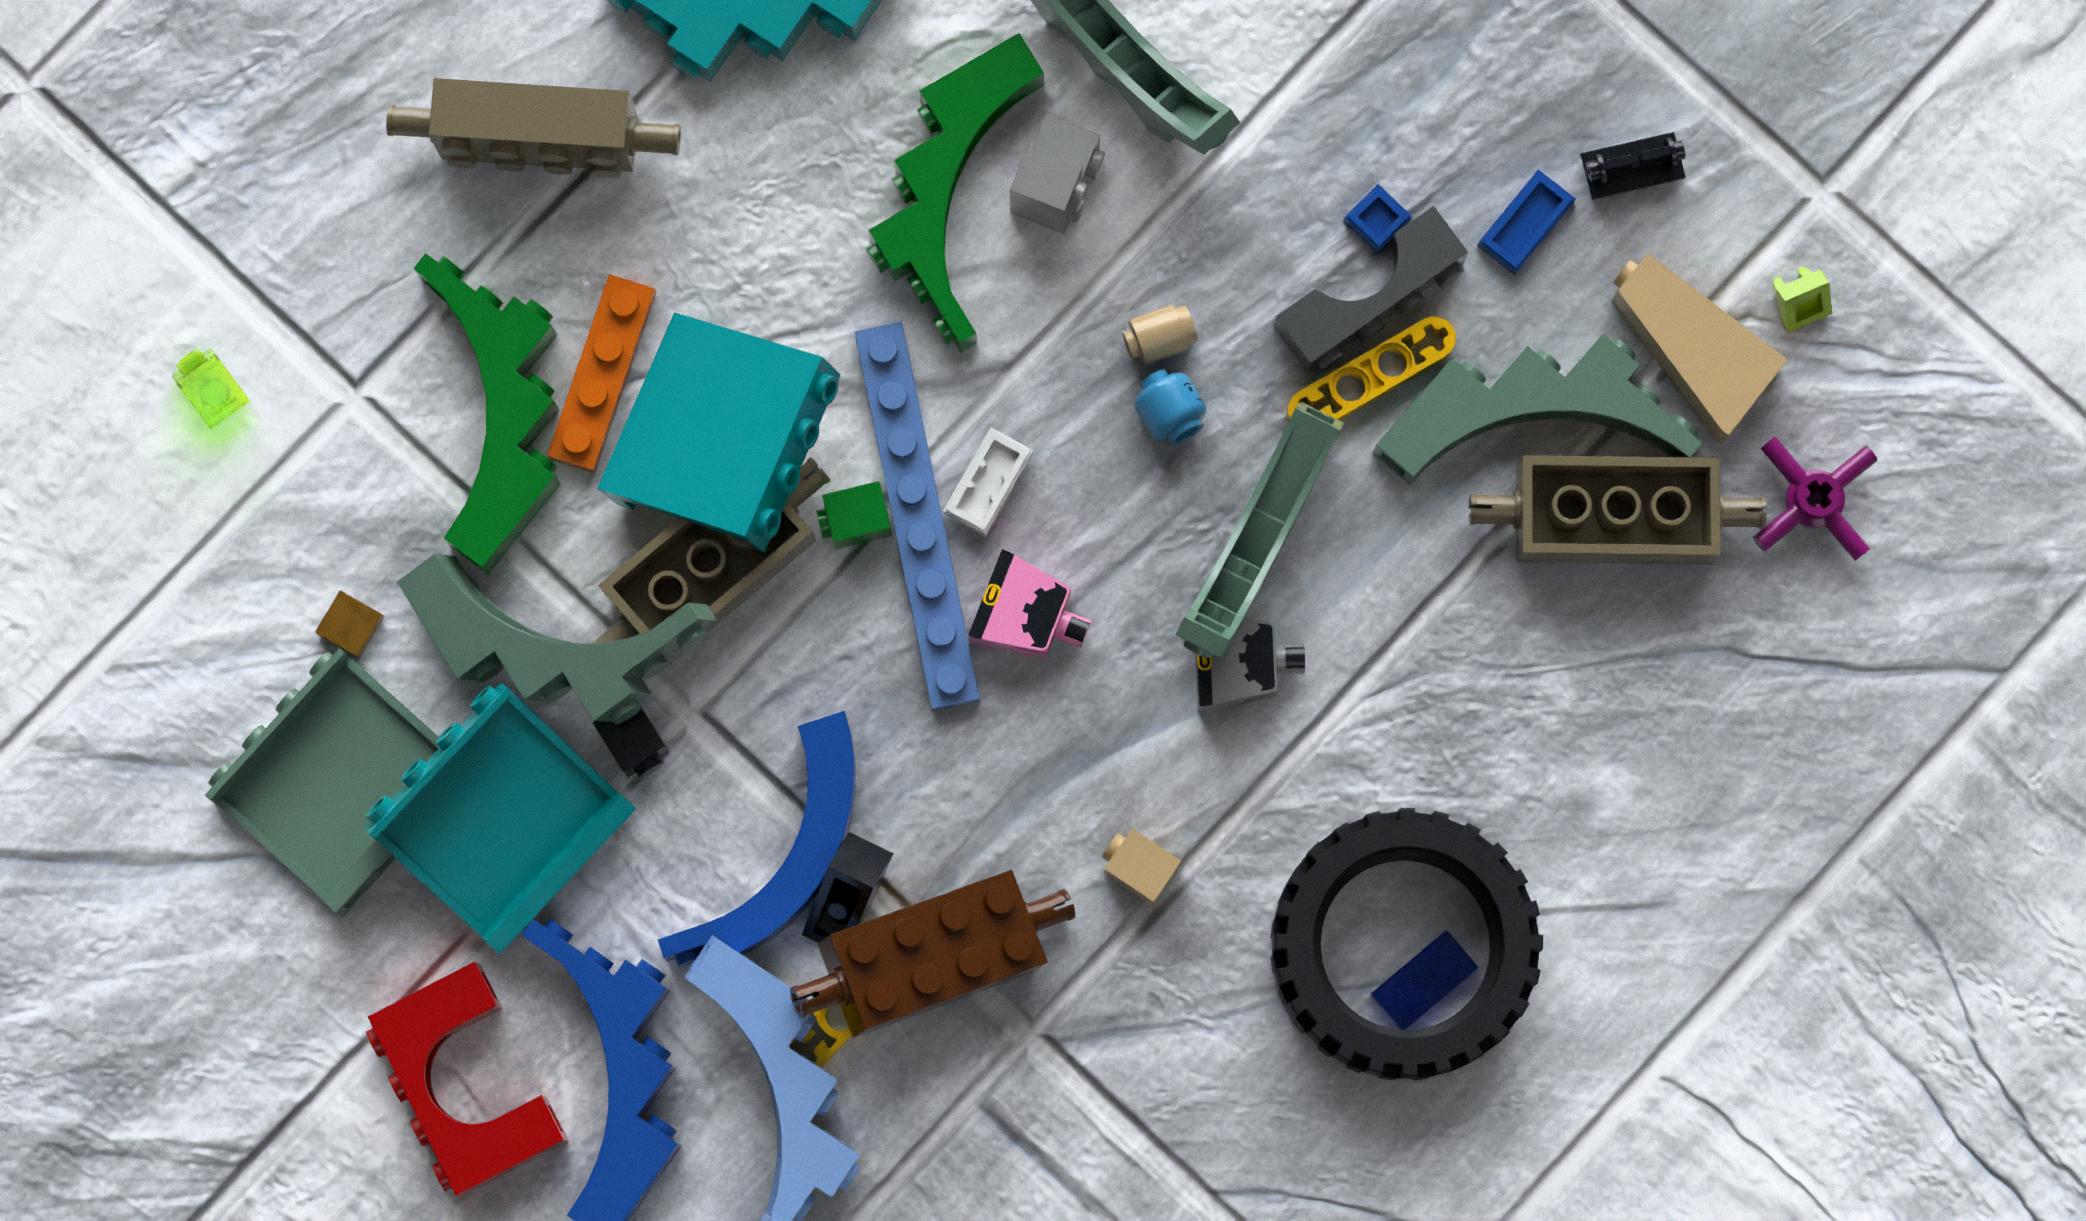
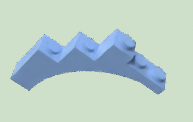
M712 935L684 977L715 1000L738 1024L757 1054L769 1084L777 1126V1162L767 1209L760 1221H792L793 1219L802 1221L815 1201V1196L810 1194L814 1187L832 1197L838 1188L845 1191L849 1187L860 1168L855 1163L860 1155L854 1148L811 1121L816 1113L822 1117L833 1104L838 1094V1091L833 1087L838 1080L831 1073L789 1046L794 1038L801 1042L816 1020V1016L812 1013L804 1018H800L794 1007L809 999L804 998L792 1003L790 996L791 987Z

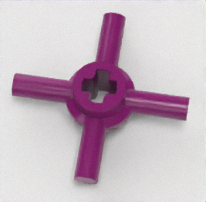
M1776 436L1760 448L1790 483L1785 495L1787 509L1753 536V540L1761 550L1766 552L1799 524L1809 528H1822L1826 526L1854 561L1870 550L1868 545L1841 514L1845 505L1843 488L1878 461L1876 455L1869 447L1864 446L1832 473L1819 469L1804 471ZM1818 490L1823 494L1824 499L1820 504L1818 503L1815 507H1812L1806 499L1810 494Z

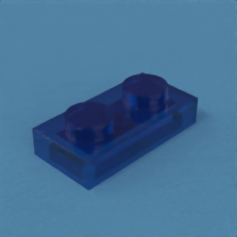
M1445 930L1370 995L1399 1029L1406 1030L1479 967L1453 936Z

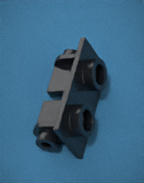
M1674 132L1580 153L1592 200L1686 178L1682 160L1685 159L1684 145L1681 140L1676 141Z

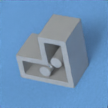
M1046 114L1033 146H1027L1010 187V213L1063 234L1069 221L1078 223L1087 201L1085 193L1088 184L1085 181L1087 177L1096 179L1105 156V152L1098 150L1100 147V134Z

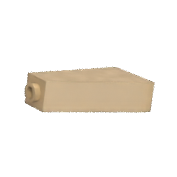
M1648 253L1638 265L1630 260L1613 282L1620 289L1617 291L1612 302L1713 438L1722 444L1788 359Z

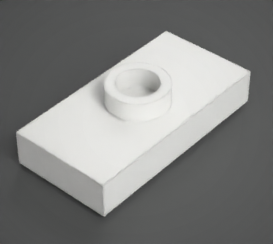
M990 427L945 506L943 514L986 537L1031 459L1033 450Z

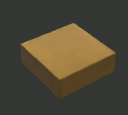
M340 590L315 633L360 658L385 616Z

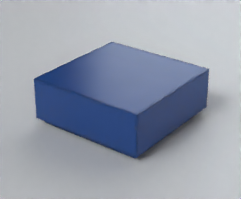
M1377 184L1344 217L1343 221L1378 254L1392 241L1394 233L1410 223L1413 217Z

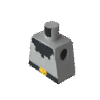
M1245 619L1225 656L1222 655L1220 658L1215 655L1211 656V658H1205L1195 654L1198 712H1208L1276 697L1278 692L1277 675L1305 674L1304 644L1276 645L1274 623Z

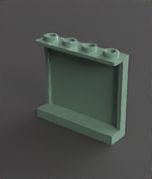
M339 648L333 655L327 652L321 656L309 671L312 678L300 691L296 688L291 690L276 707V711L279 714L266 728L263 725L257 727L243 742L242 747L245 749L243 754L233 764L229 762L223 764L212 775L208 782L211 789L205 796L216 803L321 898V901L333 912L344 917L396 860L390 852L377 840L373 839L364 829L370 821L366 818V814L380 798L387 795L391 799L404 786L400 779L414 762L420 758L426 762L439 749L435 744L439 736Z

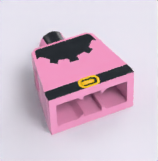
M1002 549L968 638L969 643L1047 658L1054 638L1081 648L1088 633L1091 620L1065 611L1071 596V589L1009 551Z

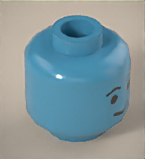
M1163 369L1149 375L1141 382L1140 385L1143 390L1136 397L1134 407L1153 439L1168 441L1170 445H1176L1194 436L1203 428L1204 425L1201 420L1206 414L1207 407L1193 382L1186 374L1172 373L1168 375L1167 371Z

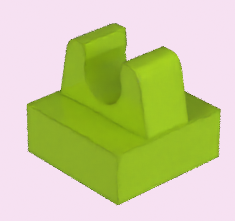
M1800 267L1797 269L1798 279L1785 284L1780 276L1773 280L1780 321L1788 333L1833 314L1829 281L1821 270L1812 272L1807 267Z

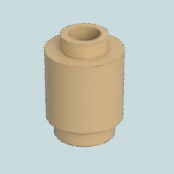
M1171 304L1129 319L1130 330L1122 332L1131 359L1140 357L1144 366L1187 351L1189 344L1198 341L1197 332L1186 305L1174 308Z

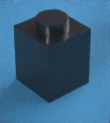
M641 706L637 714L620 724L602 721L593 722L594 727L628 778L635 773L639 778H643L656 771L664 764L661 757L670 752Z

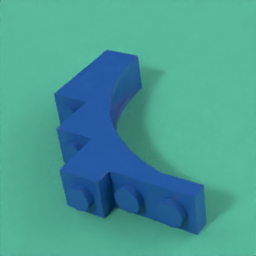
M549 918L543 926L532 919L522 933V936L562 963L578 985L599 1029L607 1064L609 1082L608 1113L603 1141L587 1184L567 1216L574 1221H629L682 1146L672 1139L677 1130L654 1114L648 1121L642 1118L676 1069L667 1062V1059L672 1054L670 1051L648 1036L642 1044L636 1040L670 992L661 984L666 975L643 959L640 960L637 966L625 959L615 975H612L609 970L614 965L613 962L591 947L583 954L568 944L574 935Z

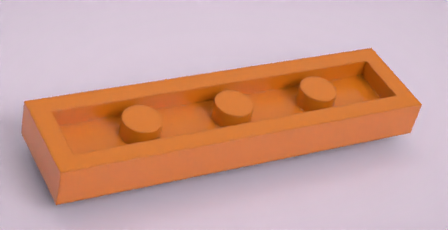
M609 274L547 454L550 460L595 474L657 293L655 288Z

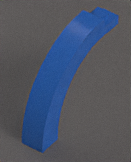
M845 711L797 726L806 757L807 798L800 830L782 866L756 895L740 907L705 924L657 939L662 956L667 962L676 959L678 966L694 963L712 935L740 954L746 955L767 943L787 928L818 894L828 866L847 837L853 815L856 794V762L853 740Z

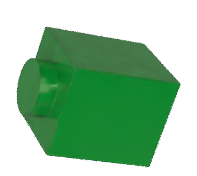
M879 481L822 495L825 508L816 510L822 538L832 537L836 550L892 536Z

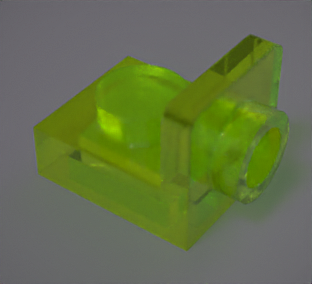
M209 348L204 353L200 349H196L184 356L176 364L178 371L172 375L173 380L210 430L250 402L247 395L212 348Z

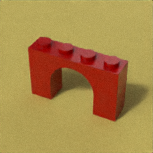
M475 961L367 1016L373 1027L366 1031L369 1042L379 1058L387 1056L395 1072L388 1076L389 1082L400 1102L409 1100L416 1115V1118L410 1120L412 1129L423 1147L431 1145L439 1161L432 1165L433 1171L443 1190L446 1192L453 1189L455 1196H464L569 1142L548 1098L543 1095L496 1119L478 1124H468L456 1120L438 1103L432 1088L431 1070L434 1058L440 1047L455 1033L503 1009L482 966Z

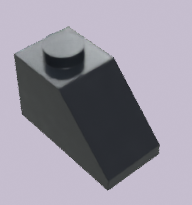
M849 832L828 866L802 936L820 943L830 934L863 923L879 891L894 853Z

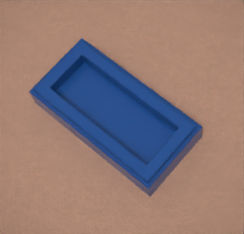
M1538 169L1481 238L1477 247L1515 276L1571 208L1576 198Z

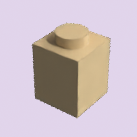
M1134 828L1130 830L1126 838L1117 833L1102 855V858L1109 862L1104 868V873L1152 906L1182 862Z

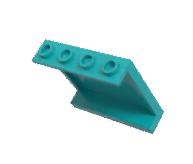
M674 312L597 489L619 506L634 510L635 506L638 505L746 540L758 551L765 553L770 539L779 530L781 513L789 494L794 492L799 483L800 469L807 452L815 445L818 439L819 424L828 404L832 403L836 397L838 380L841 374L822 356Z
M502 683L495 689L488 686L479 693L470 705L474 712L461 725L454 722L443 731L435 742L439 749L426 762L420 758L407 769L400 779L404 786L391 799L385 795L372 806L366 814V818L370 821L364 827L373 839L377 840L464 920L499 955L637 809Z

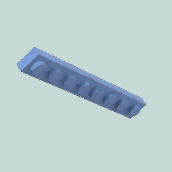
M899 322L854 331L932 711L980 702L903 324Z

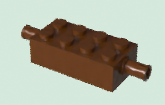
M1013 871L1003 872L830 934L818 944L829 975L791 987L790 996L792 1003L810 996L813 997L794 1007L800 1018L840 1003L852 1037L864 1035L1036 971L1048 963L1037 931L1067 920H1073L1075 918L1074 904L1057 910L1053 909L1071 900L1069 893L1065 889L1026 903Z

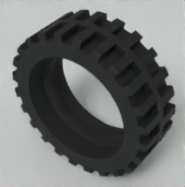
M1400 808L1397 812L1383 814L1380 811L1366 814L1360 820L1350 824L1348 822L1334 829L1321 842H1317L1308 851L1297 868H1295L1277 903L1275 918L1272 922L1270 936L1272 938V956L1270 959L1272 972H1275L1279 986L1278 994L1283 1005H1287L1295 1021L1293 1023L1302 1034L1305 1032L1318 1045L1317 1049L1327 1057L1332 1056L1346 1064V1068L1357 1073L1365 1072L1379 1076V1079H1413V1081L1450 1073L1482 1057L1487 1051L1499 1044L1510 1033L1509 1030L1518 1018L1523 1016L1530 1004L1527 1001L1533 987L1538 984L1541 972L1538 969L1539 952L1543 950V935H1539L1536 919L1540 915L1537 901H1531L1525 887L1528 880L1522 870L1516 871L1506 859L1505 855L1508 852L1498 842L1492 845L1479 835L1481 829L1469 822L1464 826L1449 820V814L1434 811L1433 814L1415 812V808ZM1396 861L1428 864L1456 878L1469 890L1480 906L1489 934L1490 952L1486 973L1472 999L1459 1012L1447 1020L1433 1026L1413 1030L1384 1027L1368 1021L1350 1009L1331 985L1324 968L1321 953V935L1324 920L1331 903L1339 891L1350 880L1365 870L1380 864Z

